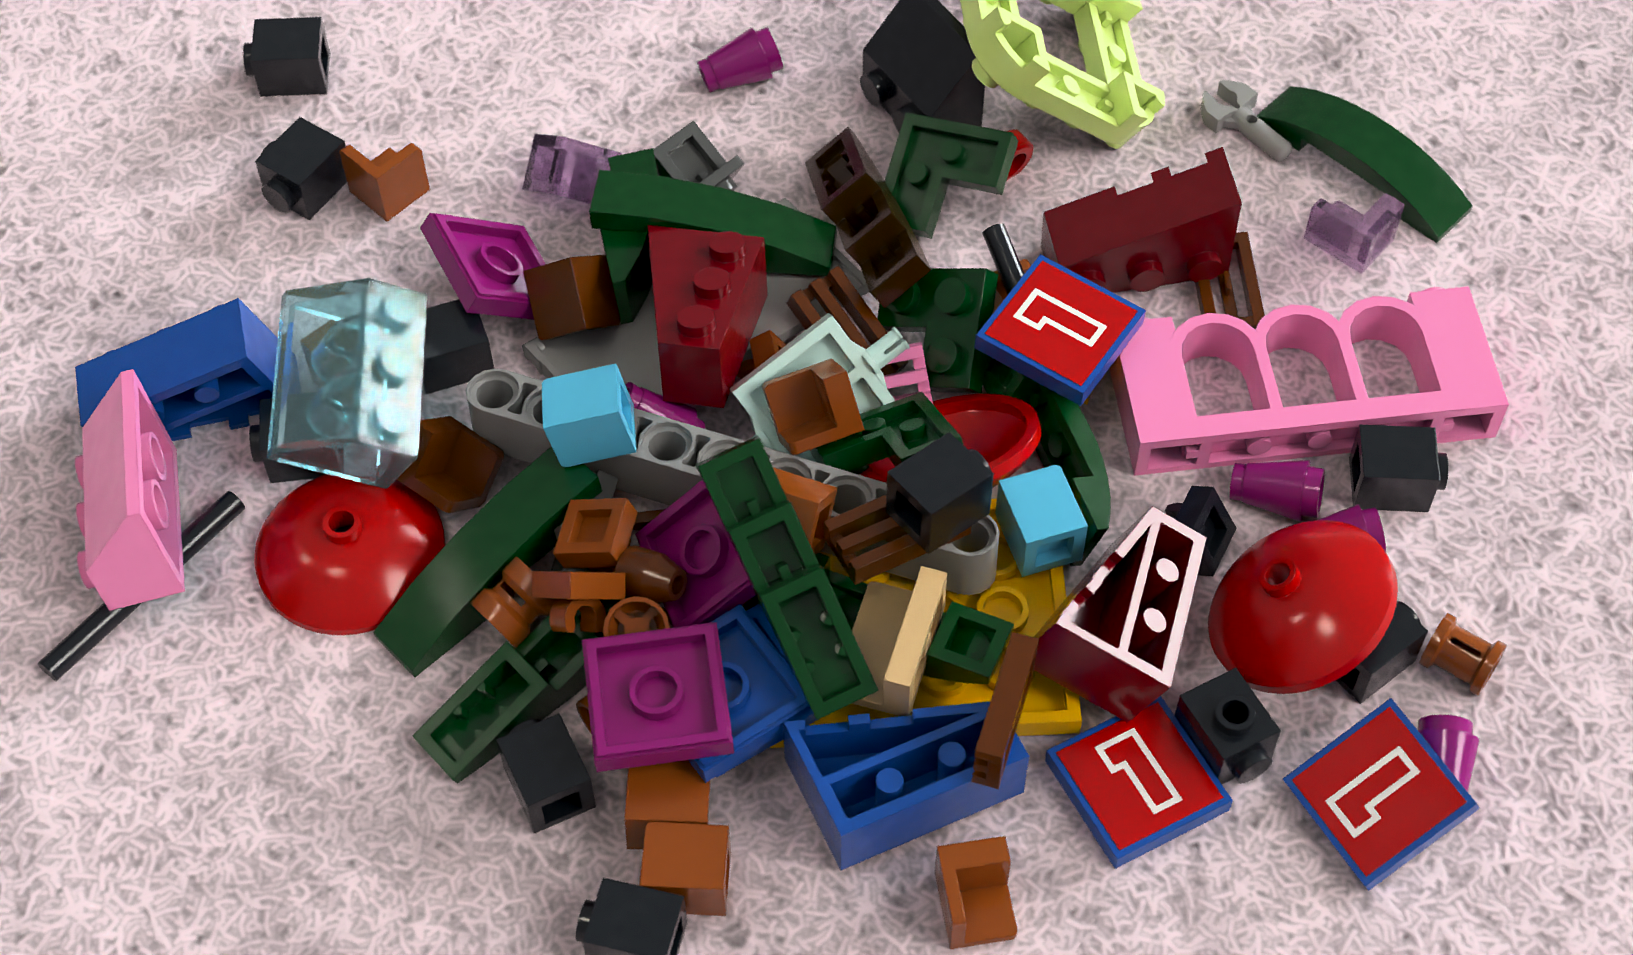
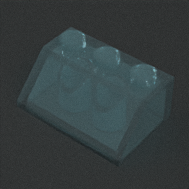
M372 278L285 291L281 298L267 453L268 460L387 489L418 458L427 294Z

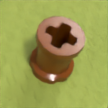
M1447 613L1432 635L1420 658L1419 664L1426 668L1436 665L1468 683L1469 692L1479 696L1500 662L1507 645L1499 640L1493 644L1458 626L1457 617Z

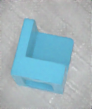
M616 363L547 378L542 382L543 430L561 466L571 467L636 452L634 404Z
M1052 465L999 480L995 514L1022 577L1082 560L1088 525L1060 466Z

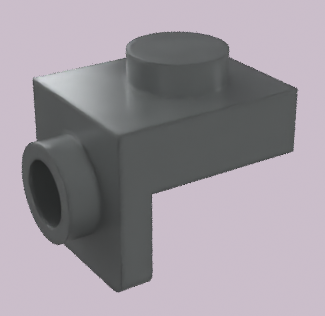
M694 120L653 149L659 176L721 187L732 191L738 187L733 178L745 165L738 155L726 162Z

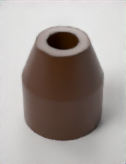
M637 545L628 547L621 554L615 567V572L625 573V597L627 598L633 596L645 597L656 603L677 601L681 598L687 586L685 570L664 553Z

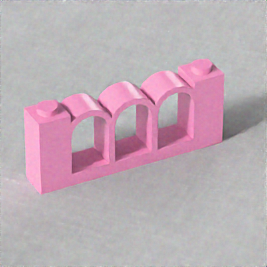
M1469 286L1447 289L1431 287L1418 292H1410L1407 302L1395 297L1372 296L1353 303L1344 310L1339 321L1330 313L1316 307L1291 304L1272 310L1260 320L1256 330L1244 320L1228 314L1206 313L1191 317L1177 327L1176 330L1172 317L1154 319L1144 317L1141 327L1109 368L1134 476L1230 466L1235 463L1248 464L1351 453L1360 424L1436 428L1437 443L1496 437L1509 406ZM1368 339L1382 340L1396 346L1406 355L1410 362L1420 393L1368 398L1352 344ZM1283 348H1296L1312 353L1323 362L1327 369L1337 402L1283 407L1268 354ZM1203 356L1218 357L1232 363L1241 371L1246 381L1253 410L1197 416L1184 364L1189 360Z

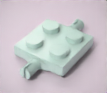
M827 313L732 386L730 391L749 414L752 429L755 432L753 437H759L764 447L791 454L779 442L762 388L765 382L832 358L847 371L858 410L861 414L896 401L887 390L881 368L903 351L910 348L909 344L903 339L901 333L893 327L891 328L892 330L865 350L860 345L851 341L835 318ZM810 450L794 455L816 462Z

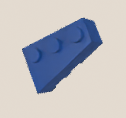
M239 298L215 306L211 310L173 326L163 328L154 334L116 350L108 351L97 358L75 366L80 426L82 428L119 374L123 371L134 369L172 441L192 438V427L228 420L230 430L250 426L249 416L259 414L260 399L303 395L298 358Z
M990 701L912 709V715L870 719V714L866 713L848 715V722L808 726L805 725V720L783 722L784 759L840 870H844L1024 793L1029 755L1017 733H1015L999 790L972 782L973 765L976 758L975 750Z

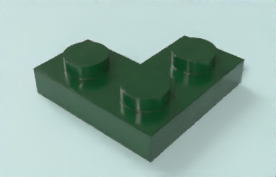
M906 112L885 183L900 206L914 234L932 239L948 185L1002 195L1019 140L1012 132Z
M931 268L929 273L886 308L879 304L877 319L886 331L892 330L891 328L895 327L899 332H925L923 353L931 391L982 393L987 355L975 349L974 345L976 334L993 314L999 274L986 268Z
M919 392L861 413L860 416L865 430L811 449L810 451L818 463L860 474L867 470L871 463L887 457L896 467L948 432L962 444L963 441L958 432L925 394Z

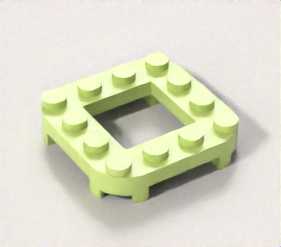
M960 0L963 25L970 47L976 57L972 61V70L978 80L985 86L995 88L999 85L1028 107L1040 109L1064 121L1073 129L1083 130L1103 140L1114 149L1121 148L1150 124L1154 114L1165 106L1164 91L1141 80L1127 23L1143 9L1140 0H1040L1048 5L1053 4L1074 16L1079 38L1078 47L1083 55L1086 73L1046 53L1041 28L1020 17L1016 0Z

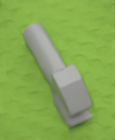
M1219 80L1217 95L1232 106L1222 105L1207 91L1203 92L1201 102L1202 120L1214 133L1219 132L1223 128L1237 129L1276 162L1284 161L1290 155L1292 145L1252 113V108L1256 106L1258 93L1247 84Z

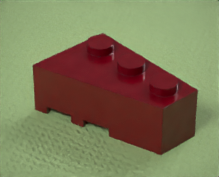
M1223 147L1205 153L1208 163L1175 175H1171L1169 167L1151 173L1153 183L1118 195L1115 186L1043 212L1041 236L1043 256L1113 293L1130 290L1147 292L1164 285L1188 281L1198 282L1205 279L1212 280L1218 277V275L1223 274L1225 270L1229 271L1242 201Z
M648 225L663 401L724 408L730 394V388L733 386L749 345V340L752 337L768 296L764 237L741 235L733 231L710 232Z
M1152 506L1109 546L1034 636V638L1039 639L1034 671L1128 723L1171 688L1207 537Z

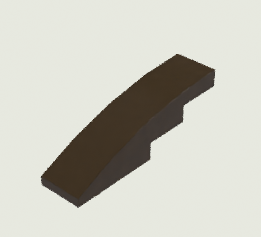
M849 127L845 128L807 160L805 165L821 210L836 225L845 251L860 265L869 292L886 308L929 273L931 268L914 232L880 172L855 133Z

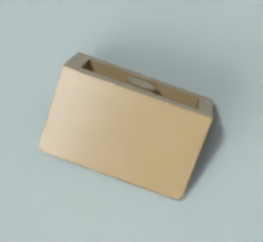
M921 566L913 591L875 581L868 584L852 633L879 691L852 704L897 716H909L911 714L926 667V654L937 633L945 608L947 572Z

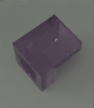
M534 133L522 190L547 196L567 198L591 205L599 170L610 171L608 157L618 156L621 153L564 136Z
M1384 193L1363 215L1342 201H1336L1331 204L1320 198L1311 208L1304 239L1362 274L1394 240L1405 204Z

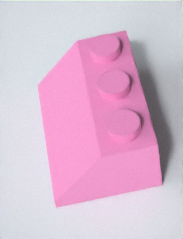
M134 369L123 371L116 378L83 426V455L76 456L75 458L77 477L84 490V502L77 503L76 505L78 524L85 537V550L78 552L77 555L78 568L86 588H96L109 611L185 592L177 449Z

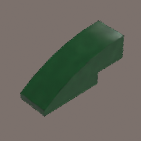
M653 148L608 157L610 171L658 176ZM600 229L621 324L633 322L647 299L653 284L648 232Z

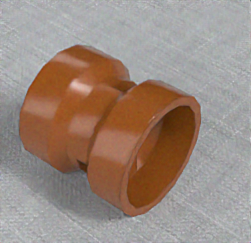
M516 556L502 570V580L494 588L483 589L470 604L517 648L530 635V625L539 616H548L551 607L557 599L532 598V570ZM516 593L525 601L522 606L512 598Z
M633 596L620 600L610 609L604 620L603 634L604 637L671 627L667 614L659 604L645 597Z

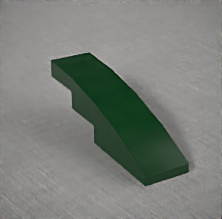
M599 170L589 210L591 227L593 229L648 232V225L710 232L733 231L741 235L764 237L766 272L827 276L828 272L832 269L837 237L836 225L778 203L721 187L657 175Z
M755 436L695 464L816 720L879 691L823 567L817 561L793 505L783 491L760 438Z
M551 446L508 482L453 536L411 583L373 632L374 636L414 677H417L487 620L470 602L483 589L494 588L502 580V570L516 556L530 568L555 548L557 537L554 530L563 523L570 500L594 499L603 491L599 477L585 464L571 467L561 466Z
M599 599L605 608L606 616L610 609L622 599ZM579 609L575 614V632L552 631L548 615L517 648L506 641L412 735L453 781L459 783L498 755L500 751L497 739L508 735L514 727L522 722L531 719L543 720L586 687L582 640L604 637L603 632L581 631V613Z

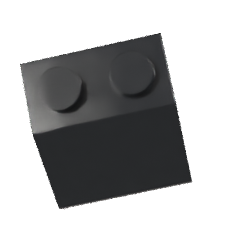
M899 0L863 49V71L860 85L866 99L874 106L881 105L893 118L899 133L906 112L982 126L985 85L978 80L972 70V61L976 57L970 47L964 26L939 0Z

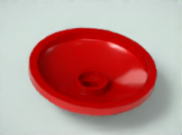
M969 394L933 401V405L961 436L963 445L968 450L974 449L986 459L991 471L994 473L992 488L998 485L999 480L1006 479L1019 470L1027 462L1040 442L1041 426L1037 412L1030 404L1018 398L1000 394ZM887 457L871 463L867 470L858 475L887 483V472L895 466Z
M368 469L344 470L329 473L304 483L276 505L259 532L255 547L254 563L258 582L266 599L285 619L299 627L321 634L353 635L376 630L411 583L444 548L446 541L443 525L435 506L395 479L391 474ZM343 526H352L345 532H335V530Z
M1315 520L1294 524L1275 531L1257 541L1241 554L1219 583L1213 596L1208 616V632L1212 649L1227 671L1237 668L1250 688L1261 692L1292 694L1310 691L1327 685L1357 667L1376 648L1385 635L1397 604L1398 582L1395 569L1387 553L1375 538L1361 528L1348 523L1332 520Z

